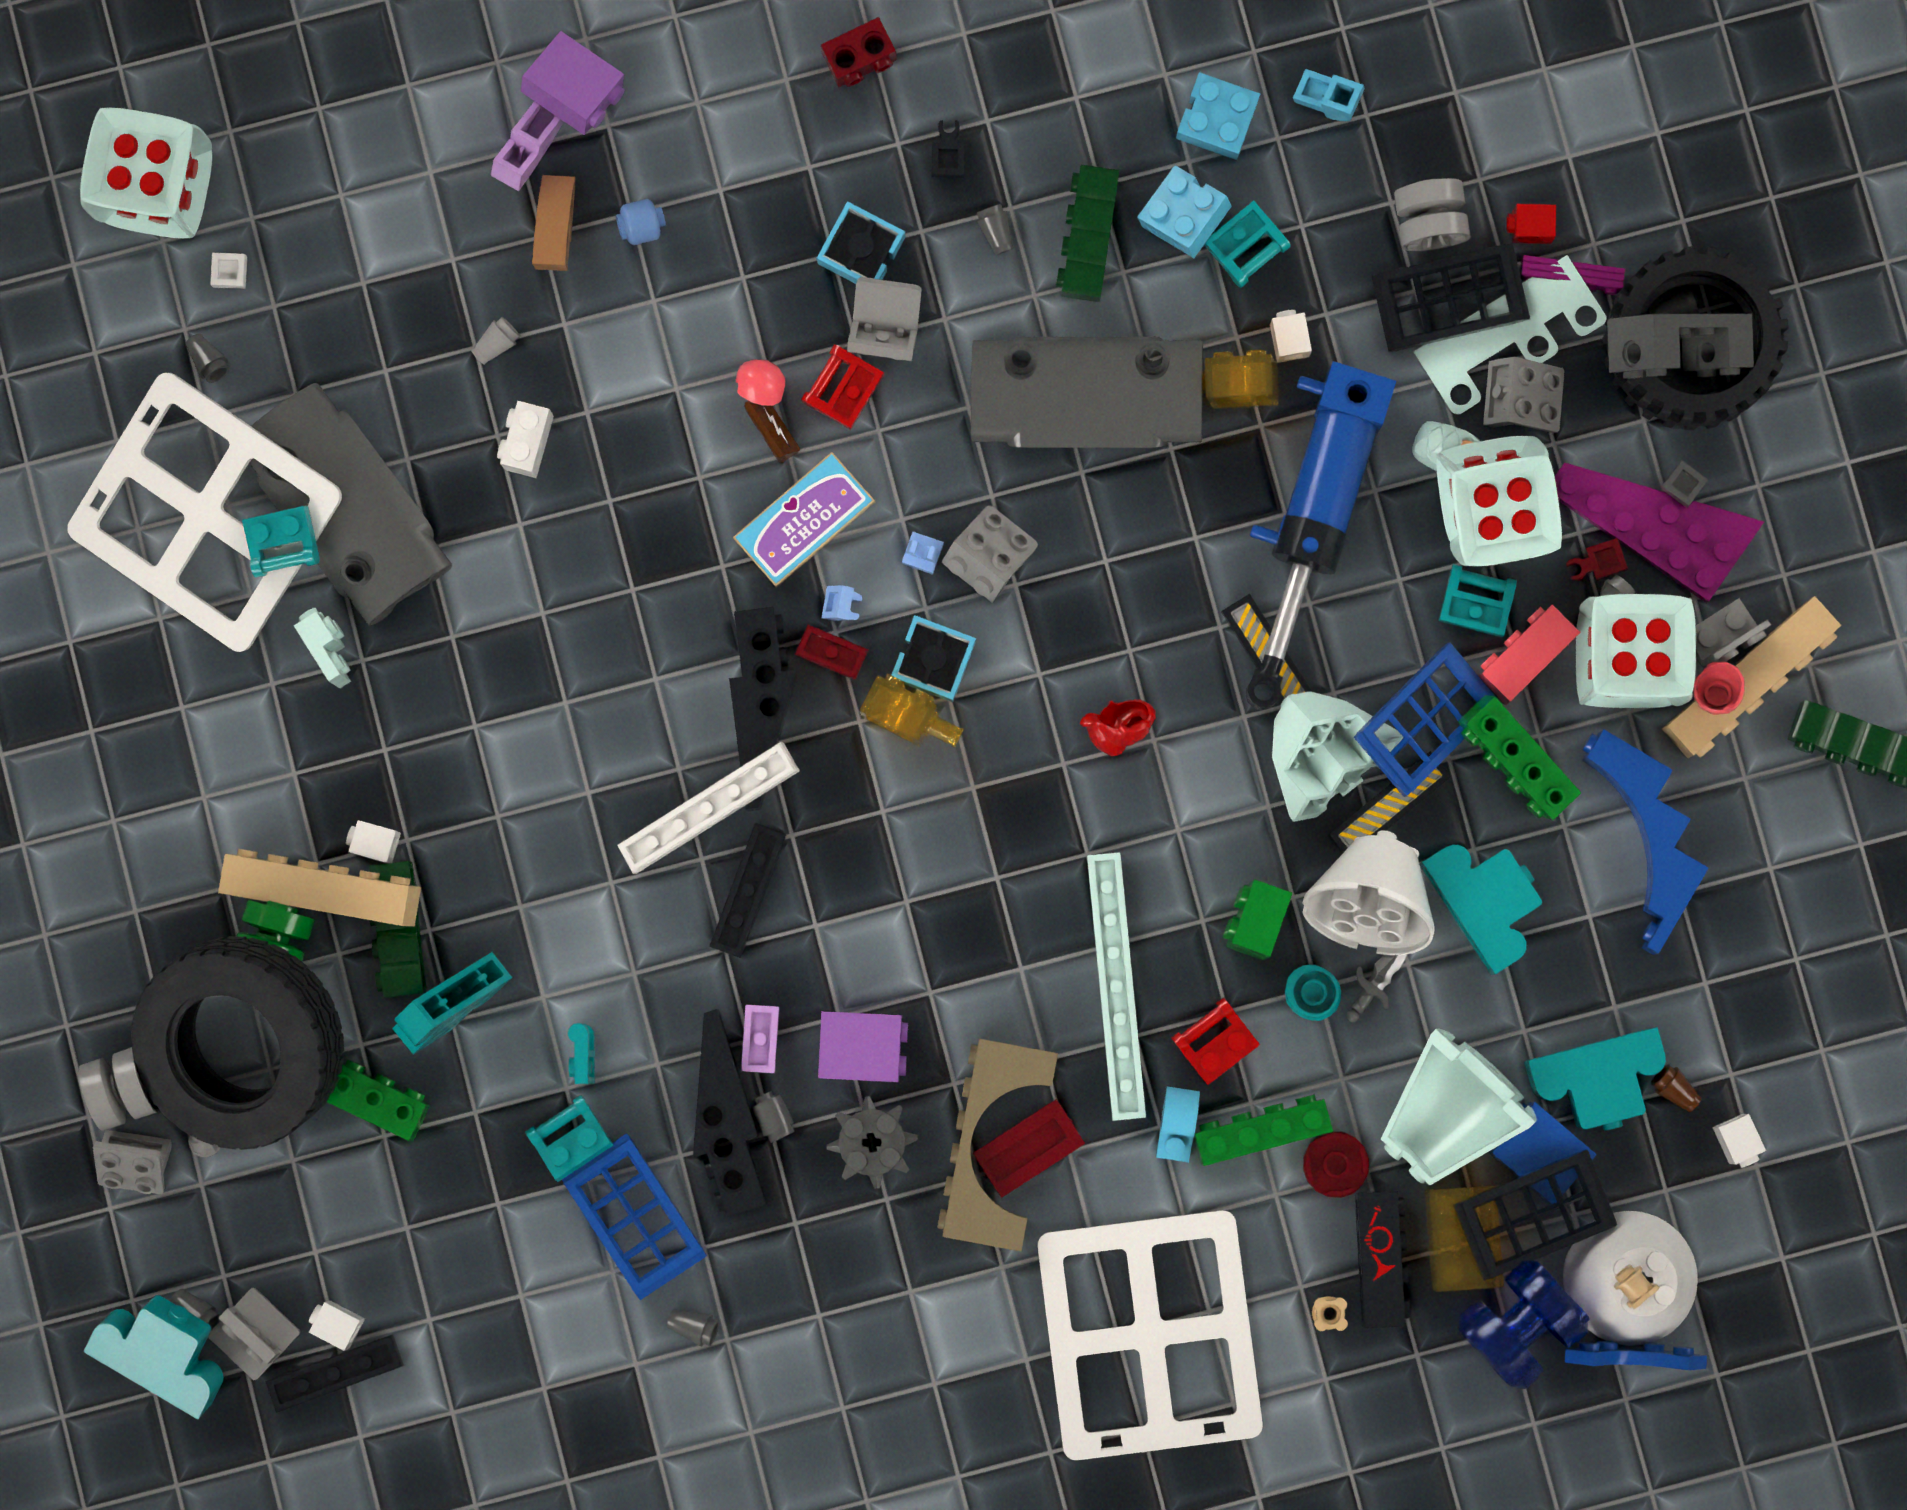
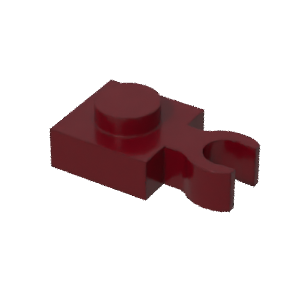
M1618 538L1586 548L1589 558H1573L1566 563L1567 567L1578 564L1582 568L1580 574L1571 577L1572 581H1580L1591 572H1594L1598 581L1628 571Z

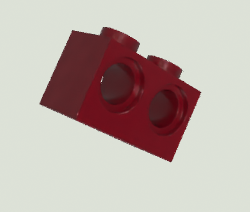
M879 17L820 45L822 55L838 88L845 84L847 87L854 86L864 79V75L873 71L876 73L886 71L897 60L896 50ZM873 42H877L884 48L878 54H871L866 50V47ZM848 56L854 60V63L849 68H841L837 65V61L841 57Z

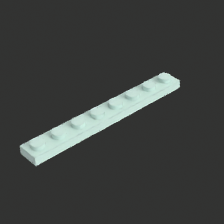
M1120 853L1087 855L1112 1121L1146 1118Z

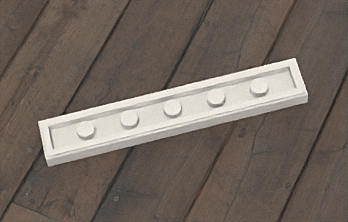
M780 742L617 846L632 873L637 874L800 770L785 744Z

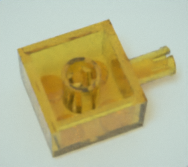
M1250 350L1246 352V356H1233L1232 352L1213 353V358H1205V371L1202 372V391L1206 390V398L1213 409L1279 405L1278 366L1272 355L1266 354L1265 350Z
M887 674L885 678L879 675L876 677L859 710L862 718L919 747L928 734L952 745L954 748L956 747L964 729L938 717L939 713L937 705L934 704V697L919 689L915 693L906 690L905 683L890 674Z

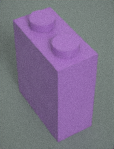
M560 31L522 76L521 92L585 135L591 127L596 128L605 117L607 107L610 104L616 105L625 91L622 88L624 74Z
M821 1011L818 1078L899 1082V1076L906 1075V1056H900L901 1042L907 1043L908 1023L902 1022V1015Z

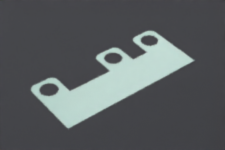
M1568 255L1557 261L1559 265L1552 264L1550 266L1562 267L1565 273H1553L1567 275L1570 280L1531 277L1522 283L1530 320L1426 344L1414 351V354L1452 413L1461 414L1481 400V394L1467 371L1513 342L1516 343L1527 360L1543 363L1554 356L1558 351V345L1544 323L1561 312L1564 313L1575 332L1580 336L1591 333L1606 322L1604 311ZM1505 294L1486 306L1488 317L1509 312ZM1590 306L1596 311L1597 318L1593 325L1584 327L1577 323L1575 314L1580 307ZM1477 311L1461 321L1460 324L1481 319L1480 312ZM1534 336L1544 337L1549 344L1547 353L1541 357L1531 355L1527 349L1528 341ZM1464 384L1470 388L1472 396L1467 404L1457 405L1451 400L1450 392L1454 386Z

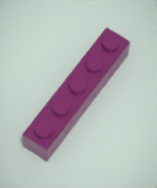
M1523 255L1521 259L1520 276L1523 282L1531 277L1553 280H1570V278L1564 274L1554 273H1565L1562 267L1550 266L1552 264L1560 265L1557 259ZM1572 262L1591 292L1601 290L1605 291V294L1616 295L1622 290L1625 275L1624 268Z

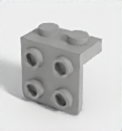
M858 278L855 290L853 322L848 339L847 352L912 361L918 331L921 287L914 284L874 278Z
M987 506L957 537L941 563L948 567L953 574L958 575L972 586L978 594L993 603L1009 579L1033 554L1038 544L1036 540L997 509Z

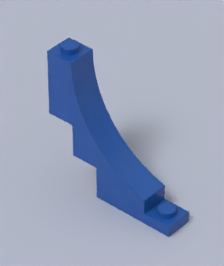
M1604 729L1597 735L1593 733L1590 735L1582 749L1586 752L1582 761L1597 770L1612 784L1628 805L1638 825L1647 860V889L1643 911L1658 919L1656 923L1651 921L1644 931L1642 939L1645 940L1642 949L1655 955L1661 951L1709 868L1674 848L1691 819L1656 799L1673 770Z

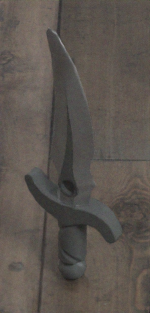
M1407 954L1383 955L1374 964V972L1368 981L1363 975L1362 968H1357V981L1363 990L1351 1006L1352 1009L1346 1014L1348 1021H1358L1359 1014H1363L1374 997L1381 1000L1383 1010L1388 1009L1389 1000L1382 990L1391 983L1392 975L1400 969Z

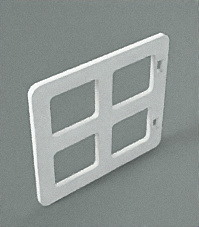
M162 373L155 379L69 521L68 533L73 540L227 647L241 652L248 650L252 646L301 565L267 572V575L263 576L236 621L231 620L179 583V576L207 532L212 533L251 560L243 523L228 514L223 508L226 499L247 465L254 458L309 496L308 508L316 541L342 500V493L337 485L173 373ZM152 404L159 412L151 425L143 422L142 419ZM172 404L178 405L227 439L230 444L229 449L201 493L196 492L144 454L145 447ZM128 477H131L183 513L185 518L156 566L140 557L100 528V521ZM99 490H101L108 496L98 510L90 505ZM302 541L285 544L281 548L263 549L265 559L303 551Z
M1220 1210L1047 1232L1039 1238L1037 1247L1063 1450L1068 1458L1084 1460L1250 1439L1260 1434L1263 1422L1236 1220L1230 1212ZM1212 1238L1216 1248L1223 1302L1222 1312L1214 1315L1167 1321L1161 1319L1152 1247L1156 1244ZM1123 1249L1127 1254L1135 1316L1134 1323L1128 1326L1080 1332L1074 1331L1071 1327L1063 1266L1064 1258L1068 1255ZM1217 1338L1226 1339L1229 1347L1236 1400L1235 1413L1183 1421L1175 1420L1172 1412L1165 1358L1166 1346ZM1131 1349L1137 1350L1141 1362L1148 1417L1147 1423L1136 1427L1097 1432L1086 1431L1083 1422L1076 1367L1077 1358L1083 1355ZM1223 1421L1226 1433L1204 1435V1424ZM1120 1434L1123 1446L1101 1448V1437Z

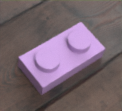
M745 1005L741 1071L775 1073L779 1007Z

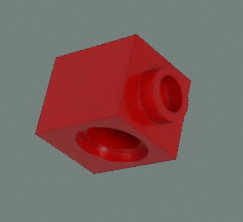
M1516 204L1512 213H1508L1506 223L1507 233H1512V243L1551 244L1556 237V205Z

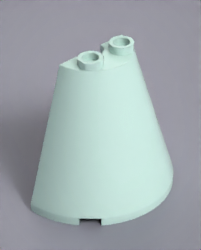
M1435 1029L1431 1033L1381 1137V1140L1386 1144L1384 1146L1385 1150L1396 1160H1400L1401 1157L1407 1160L1412 1166L1409 1169L1410 1174L1420 1183L1426 1181L1429 1185L1527 1130L1537 1121L1532 1107L1528 1105L1524 1108L1520 1103L1524 1096L1491 1062L1466 1042L1461 1045L1452 1042L1455 1036L1443 1029Z

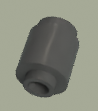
M770 1091L754 1099L756 1106L752 1107L751 1110L763 1136H768L770 1143L795 1132L791 1125L794 1121L781 1094L774 1096L773 1092Z

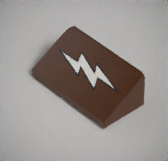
M750 401L744 403L747 414L778 462L783 463L800 451V447L773 406L759 405Z

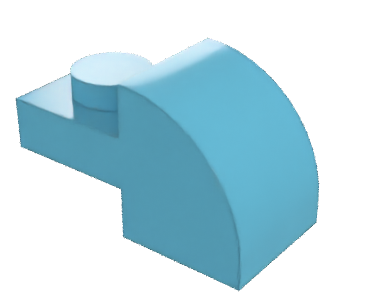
M1305 69L1293 100L1295 103L1323 112L1327 118L1337 121H1350L1365 88L1363 84L1337 75H1333L1331 78Z
M1167 1086L1156 1150L1157 1158L1189 1163L1196 1129L1200 1091Z

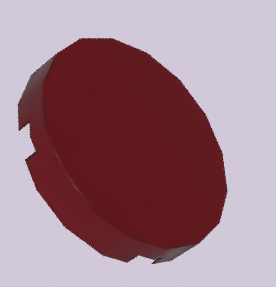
M1330 1132L1317 1136L1308 1145L1303 1155V1172L1307 1182L1316 1192L1327 1197L1343 1198L1354 1194L1363 1185L1369 1173V1157L1365 1147L1355 1137L1345 1132Z

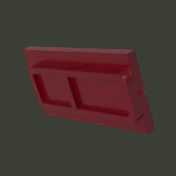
M1055 1099L973 1152V1155L984 1170L985 1176L990 1179L1000 1197L1003 1198L1083 1146L1085 1142L1074 1127L1072 1119L1067 1116L1058 1100Z

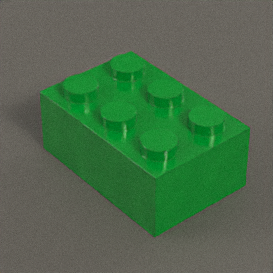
M1255 879L1248 885L1244 884L1239 889L1233 906L1239 908L1237 916H1233V918L1228 920L1222 937L1228 940L1226 947L1261 960L1269 958L1287 911L1292 892Z

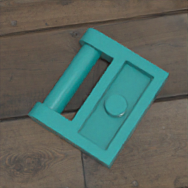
M1253 200L1212 234L1204 246L1226 270L1233 282L1242 288L1249 282L1248 278L1279 252L1284 253L1288 250L1291 244ZM1267 234L1272 242L1239 268L1234 260Z
M308 505L242 520L251 558L250 568L255 578L266 576L267 572L305 563L307 566L319 564L320 557ZM302 541L303 551L265 559L263 549Z
M1452 564L1438 621L1503 637L1517 580L1507 578L1505 581L1462 570L1463 566ZM1459 582L1502 593V599L1498 601L1457 590Z
M573 1024L568 1029V1037L574 1042L575 1056L569 1057V1077H575V1084H595V1032L589 1025Z
M582 1095L573 1099L574 1103L537 1128L532 1126L525 1131L557 1182L613 1146L612 1141ZM580 1114L585 1119L584 1123L547 1146L544 1138Z

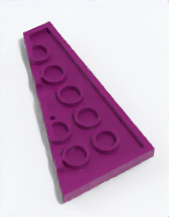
M1565 462L1555 475L1559 502L1611 538H1618L1619 543L1705 603H1708L1764 523L1761 520L1697 501H1692L1686 508L1666 492Z

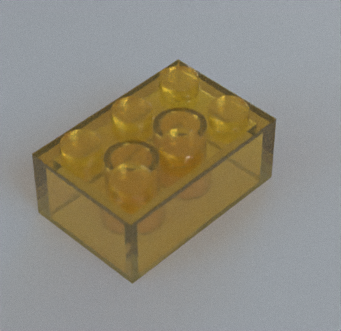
M1494 1185L1425 1189L1432 1290L1442 1292L1504 1287L1503 1274L1485 1281L1482 1280L1453 1207V1204L1495 1187ZM1495 1201L1475 1208L1484 1232L1499 1226V1214ZM1499 1233L1487 1238L1496 1262L1502 1260Z

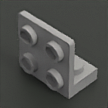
M1518 357L1489 361L1483 425L1494 428L1515 424L1551 433L1559 432L1564 369Z
M1740 598L1696 625V657L1703 668L1712 662H1726L1739 654L1736 649L1737 646L1740 645L1744 650L1767 636L1764 629L1769 627L1771 623L1767 619L1757 625Z

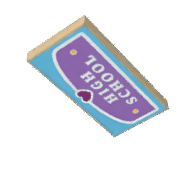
M831 452L738 532L733 539L777 588L872 506L875 500Z

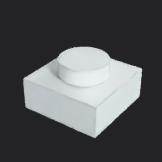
M212 253L211 286L213 288L246 289L247 256L236 253Z

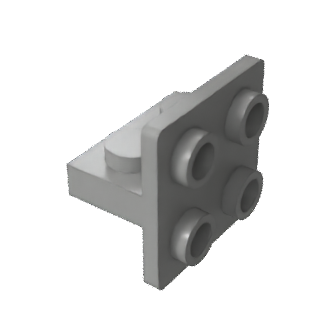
M105 1130L102 1142L96 1141L93 1146L98 1184L110 1189L121 1188L135 1190L143 1194H163L165 1189L163 1173L172 1148L171 1139Z
M251 1288L234 1307L227 1308L218 1318L221 1321L210 1332L208 1338L252 1380H257L299 1336L301 1331L256 1288Z

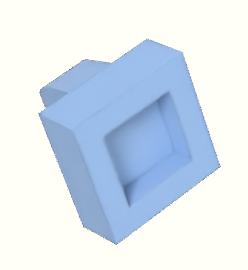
M912 532L902 564L933 574L944 542Z
M844 585L827 586L821 618L831 621L857 620L859 614L851 612V602L862 601V596L854 592L852 587Z

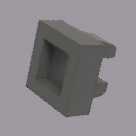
M1682 460L1661 486V489L1687 508L1708 482V479Z

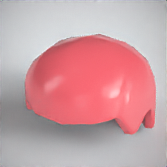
M754 359L744 362L739 367L735 382L738 383L737 392L746 400L766 406H773L781 401L785 388V376L777 365L768 360Z
M1728 662L1709 663L1695 679L1694 698L1702 710L1712 715L1728 714L1735 710L1744 698L1745 679L1740 670Z

